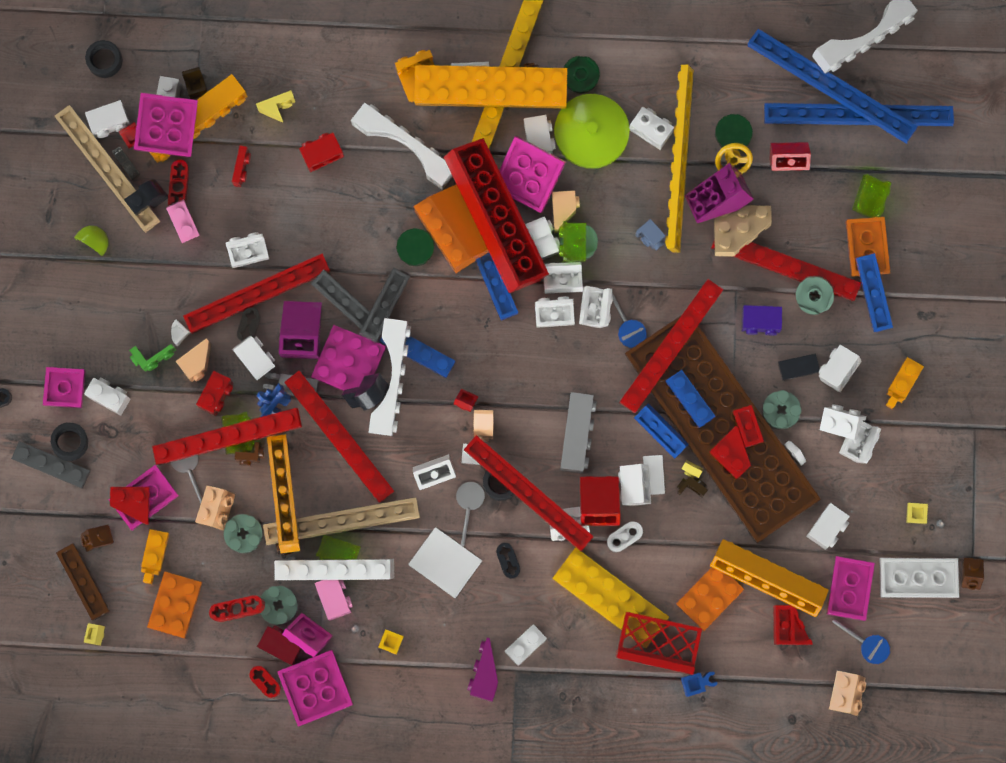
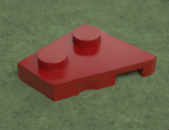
M737 426L709 452L736 480L751 466Z
M110 487V506L149 525L150 487Z
M774 605V645H812V640L809 639L796 608L791 605Z

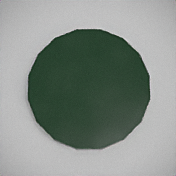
M575 56L564 65V68H567V88L571 91L587 93L598 84L600 77L599 67L590 57Z
M739 114L724 116L719 120L715 128V138L721 148L731 143H740L748 146L752 139L753 129L750 122Z
M412 228L400 235L397 240L396 249L400 259L407 265L420 266L427 263L432 257L434 243L428 232Z

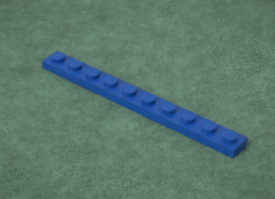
M760 29L749 40L747 46L904 143L907 144L917 130L918 126L830 72L825 74L820 66Z
M764 104V124L875 125L843 104ZM884 105L916 126H953L954 124L953 106Z

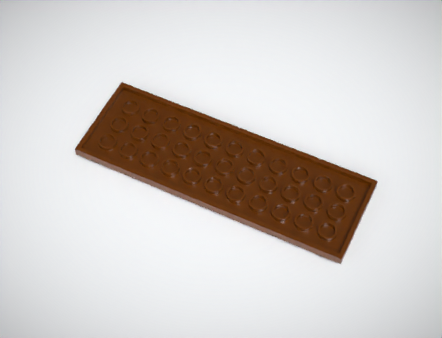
M681 316L625 353V356L638 374L646 366ZM698 326L651 393L678 432L689 444L688 446L755 542L758 543L821 499ZM680 370L685 373L715 415V418L701 428L696 425L666 383V380ZM752 405L764 442L745 448L751 466L736 480L709 452L737 426L733 411Z

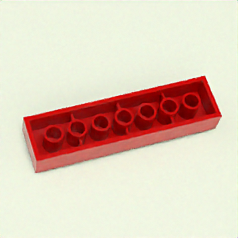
M484 138L452 149L444 156V159L508 292L512 293L541 281L549 273Z

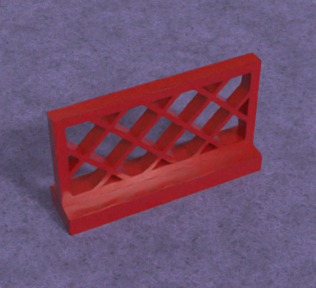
M625 612L615 657L694 675V666L702 628ZM629 616L637 618L641 624L632 631L627 625ZM651 621L656 622L660 630L650 635L645 627ZM660 623L666 624V626L662 628ZM670 625L675 626L679 634L671 639L668 638L664 631ZM643 627L649 637L638 642L633 633ZM678 627L684 628L685 630L681 632ZM688 630L697 631L696 639L688 643L683 634ZM662 631L667 642L658 647L652 637ZM632 635L637 644L632 648L623 647L624 639ZM681 636L686 646L677 651L671 641ZM649 639L656 647L650 653L645 652L641 647V644ZM669 643L675 653L666 657L660 649ZM639 646L641 651L634 649ZM689 648L692 653L691 662L684 661L679 653Z

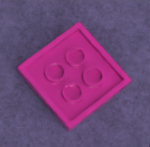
M141 93L134 150L191 157L198 100Z
M515 136L499 171L513 199L542 213L566 161Z
M333 325L311 378L342 391L359 387L364 376L376 374L387 347Z
M333 650L277 671L298 727L353 705Z

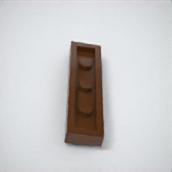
M72 543L56 552L91 620L94 621L110 612L75 544Z

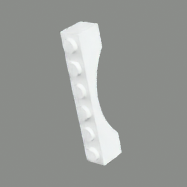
M892 0L885 8L879 25L871 32L851 40L831 39L818 47L812 57L825 74L830 70L834 72L842 66L841 63L844 61L848 63L853 60L858 52H866L872 43H880L885 39L886 34H894L900 29V25H908L915 19L913 16L918 10L910 0Z
M364 103L351 119L352 125L366 136L388 137L406 145L421 161L427 179L443 190L453 176L446 161L439 156V152L432 147L429 149L424 146L425 143L420 138L410 136V132L406 128L395 125L394 120L388 115L383 116L378 113L379 109L374 105Z
M384 318L382 339L390 353L392 378L384 400L371 413L368 433L393 436V432L397 433L398 421H395L396 413L399 414L401 402H398V394L402 395L403 383H400L401 375H405L406 370L403 358L408 354L409 345L405 344L406 337H410L411 326H408V321Z
M394 559L274 561L275 580H368L394 578Z

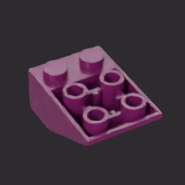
M728 163L684 195L697 223L737 211L754 199L742 173L731 163Z
M284 301L279 338V355L281 358L319 359L322 302Z
M487 637L486 641L481 642L479 653L482 655L480 660L476 659L473 672H476L474 679H470L467 690L470 691V696L493 702L498 687V679L490 638Z

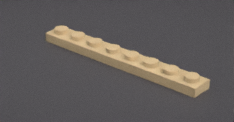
M68 105L56 114L55 118L142 230L146 233L157 225L160 220L149 207L135 216L124 201L125 198L136 191L72 107Z
M416 498L298 518L299 539L417 519L420 518ZM276 522L264 524L266 545L279 543Z

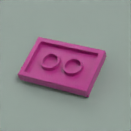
M156 465L126 486L150 487L149 518L179 496ZM116 510L130 530L133 531L142 524V522Z
M835 557L827 615L866 621L875 563Z

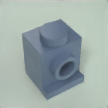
M651 219L636 231L635 236L637 238L641 236V241L646 247L650 246L657 251L664 245L665 235Z

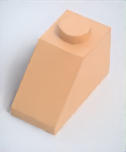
M575 191L552 192L554 233H559L576 214V208H580L579 196H575Z
M207 338L176 360V363L191 382L201 380L208 369L211 344Z
M474 410V437L477 435L484 442H489V439H493V410Z

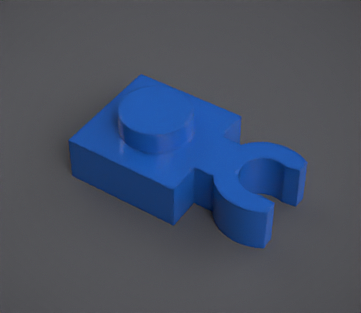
M701 672L682 677L681 681L686 697L705 692V685L709 687L716 686L717 682L711 683L709 681V677L714 675L715 672H707L703 677Z

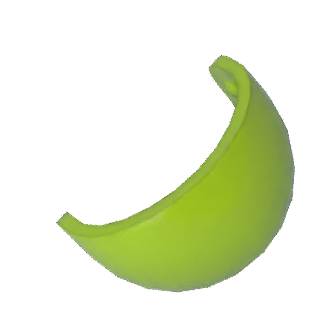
M86 226L74 237L76 240H80L91 247L101 256L105 254L108 248L107 234L98 226Z

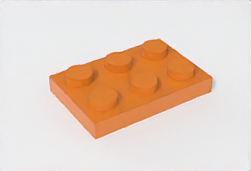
M885 217L846 220L851 277L860 276L855 258L873 253L876 255L880 275L890 274Z
M711 567L676 605L696 625L705 631L741 594L744 588L733 577Z
M164 571L147 628L185 639L202 582Z

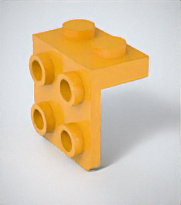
M430 50L418 51L415 53V56L409 58L407 56L402 57L395 63L397 74L409 102H414L415 65H434Z

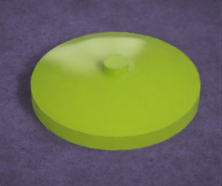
M599 94L580 95L567 102L566 109H561L558 113L554 126L555 142L561 154L571 163L589 169L601 168L617 160L627 146L630 132L629 122L623 109L612 99Z

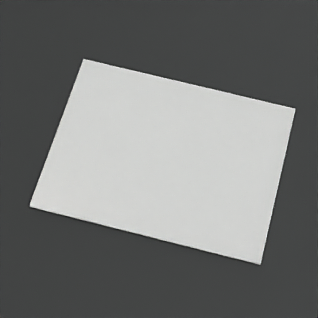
M435 527L408 565L456 598L482 560Z

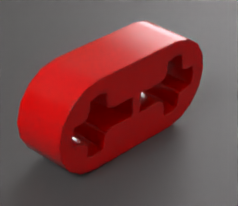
M255 666L250 670L249 676L251 681L265 696L275 698L280 694L281 686L264 667ZM256 670L263 671L262 676L265 679L264 682H262V680L259 678L255 680L254 677L256 674L254 672ZM267 682L271 686L276 685L275 694L267 693L269 690L265 685Z

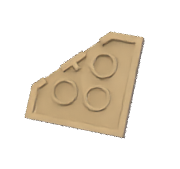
M745 205L737 211L714 218L715 256H735L742 247L756 239L759 233L764 229H768L772 222L771 206Z

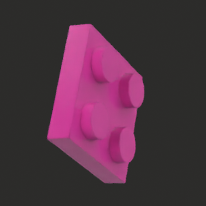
M46 367L43 406L82 408L86 370Z
M303 613L282 634L312 657H315L333 636Z

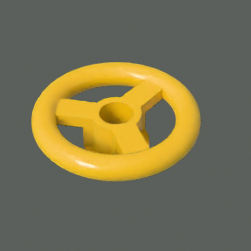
M731 143L722 147L715 158L718 170L723 168L721 165L723 154L727 164L731 163L734 166L738 163H746L739 169L742 174L750 168L753 161L750 149L740 143ZM738 149L744 151L747 156L741 157Z

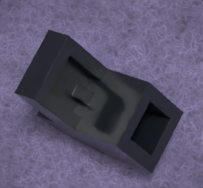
M152 179L138 186L139 189L125 198L124 201L135 216H137L150 206L155 208L168 199V195L158 181Z
M380 373L364 376L359 387L344 390L342 396L352 409L361 407L366 411L376 406L384 398L389 385Z

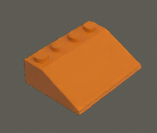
M457 184L433 194L413 206L415 213L455 273H458L475 262L477 258L489 252Z

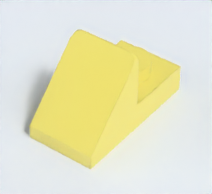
M290 90L256 103L260 113L283 122L278 109L291 107L292 103H295V99Z

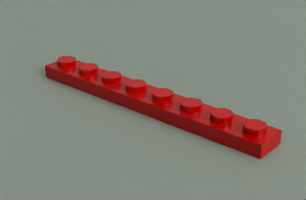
M713 242L711 249L715 250V244ZM753 242L745 245L740 249L739 253L732 256L800 282L807 276L823 277L832 284L835 295L851 301H855L861 282Z
M322 253L183 315L190 333L193 334L315 279L323 270L327 273L331 271Z
M707 279L619 402L633 413L637 412L724 289Z
M298 371L284 382L375 499L380 503L394 492L392 487L303 374Z
M298 408L285 410L152 446L155 463L158 466L298 429L302 427Z
M477 435L463 449L580 552L594 538L592 534Z

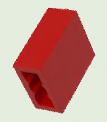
M580 477L581 526L620 525L619 477Z

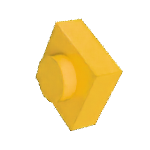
M385 629L378 648L397 655L404 636Z

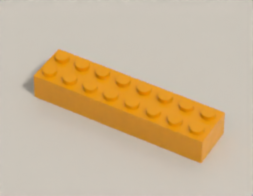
M415 65L414 103L416 106L566 109L567 68Z

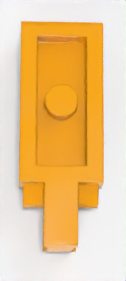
M908 357L905 359L887 390V395L890 398L885 406L893 409L897 401L902 403L906 399L924 366Z
M149 529L141 565V572L145 573L143 582L146 584H152L154 575H159L162 569L169 533Z

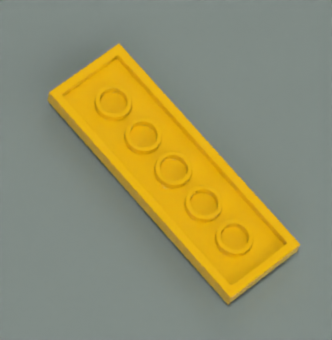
M576 547L552 578L620 630H622L625 612L662 620H668L669 616L583 552H580ZM629 616L627 625L632 631L641 624L637 618ZM651 621L645 625L650 635L660 630L656 622ZM643 627L633 633L638 642L649 637ZM649 639L641 645L647 648L651 640Z

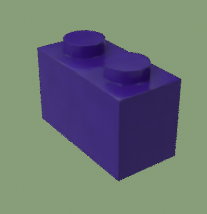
M743 306L741 331H746L748 335L765 332V335L774 336L780 333L782 330V307Z

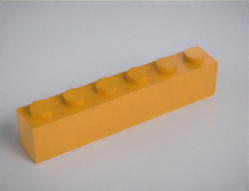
M232 74L197 99L193 139L198 137L201 133L200 131L204 128L213 126L216 119L229 114L230 109L235 105L239 106L244 103L245 98L248 97L246 91ZM149 152L157 163L163 162L170 157L168 154Z
M286 434L267 437L280 553L300 551Z
M722 539L710 564V567L814 617L820 612L829 591L820 584H816Z

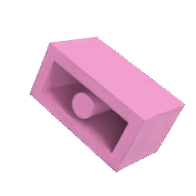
M184 199L166 207L182 243L200 236Z
M321 580L315 583L329 621L351 613L350 608L353 605L350 597H345L343 590L346 589L343 580Z

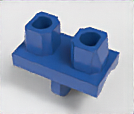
M279 383L273 391L267 389L266 392L259 391L257 393V398L259 399L257 405L261 407L259 411L262 413L260 417L281 412V409L276 407L277 404L280 403L286 407L291 401V396L284 391L283 385Z

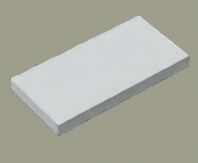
M880 558V597L959 598L958 558Z

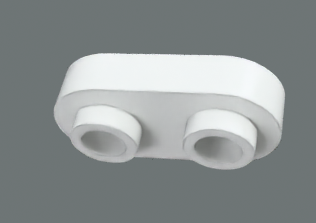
M629 522L612 533L607 539L608 548L613 552H621L639 540L643 534L641 525L637 522ZM635 529L636 535H630L629 530ZM615 539H618L620 541L619 546H615L613 544V541Z

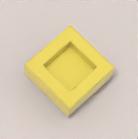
M686 460L682 467L685 470L684 474L695 478V476L699 478L703 471V468Z
M907 503L906 523L927 524L928 504Z
M88 623L84 643L101 646L105 626Z

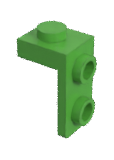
M170 344L146 361L139 349L134 346L129 350L132 353L130 359L135 366L140 365L145 372L147 370L152 371L161 360L171 358L176 349Z

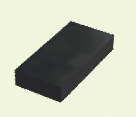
M816 353L778 362L782 381L816 374L820 370Z

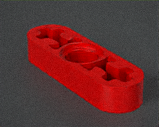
M176 160L171 165L168 206L176 203L175 196L179 197L178 202L183 199L185 203L187 201L189 167L184 160ZM179 165L185 168V170H181V177L184 179L178 178L179 173L176 168H179ZM178 182L184 185L183 190L175 192L173 186Z
M252 595L217 603L211 606L209 616L214 621L225 622L260 614L265 609V601L259 596ZM255 601L259 602V605L256 606V609L253 607L246 606V604L253 605ZM239 603L242 609L240 613L234 614L233 607ZM218 609L222 611H228V613H221L220 617L215 615L218 612Z

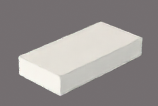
M643 456V464L649 466L650 495L665 494L663 456Z

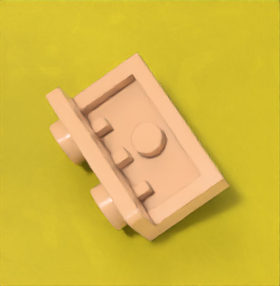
M206 486L195 522L224 531L234 503L235 494L224 489Z
M837 671L829 709L858 716L862 708L861 699L866 689V678L857 674Z

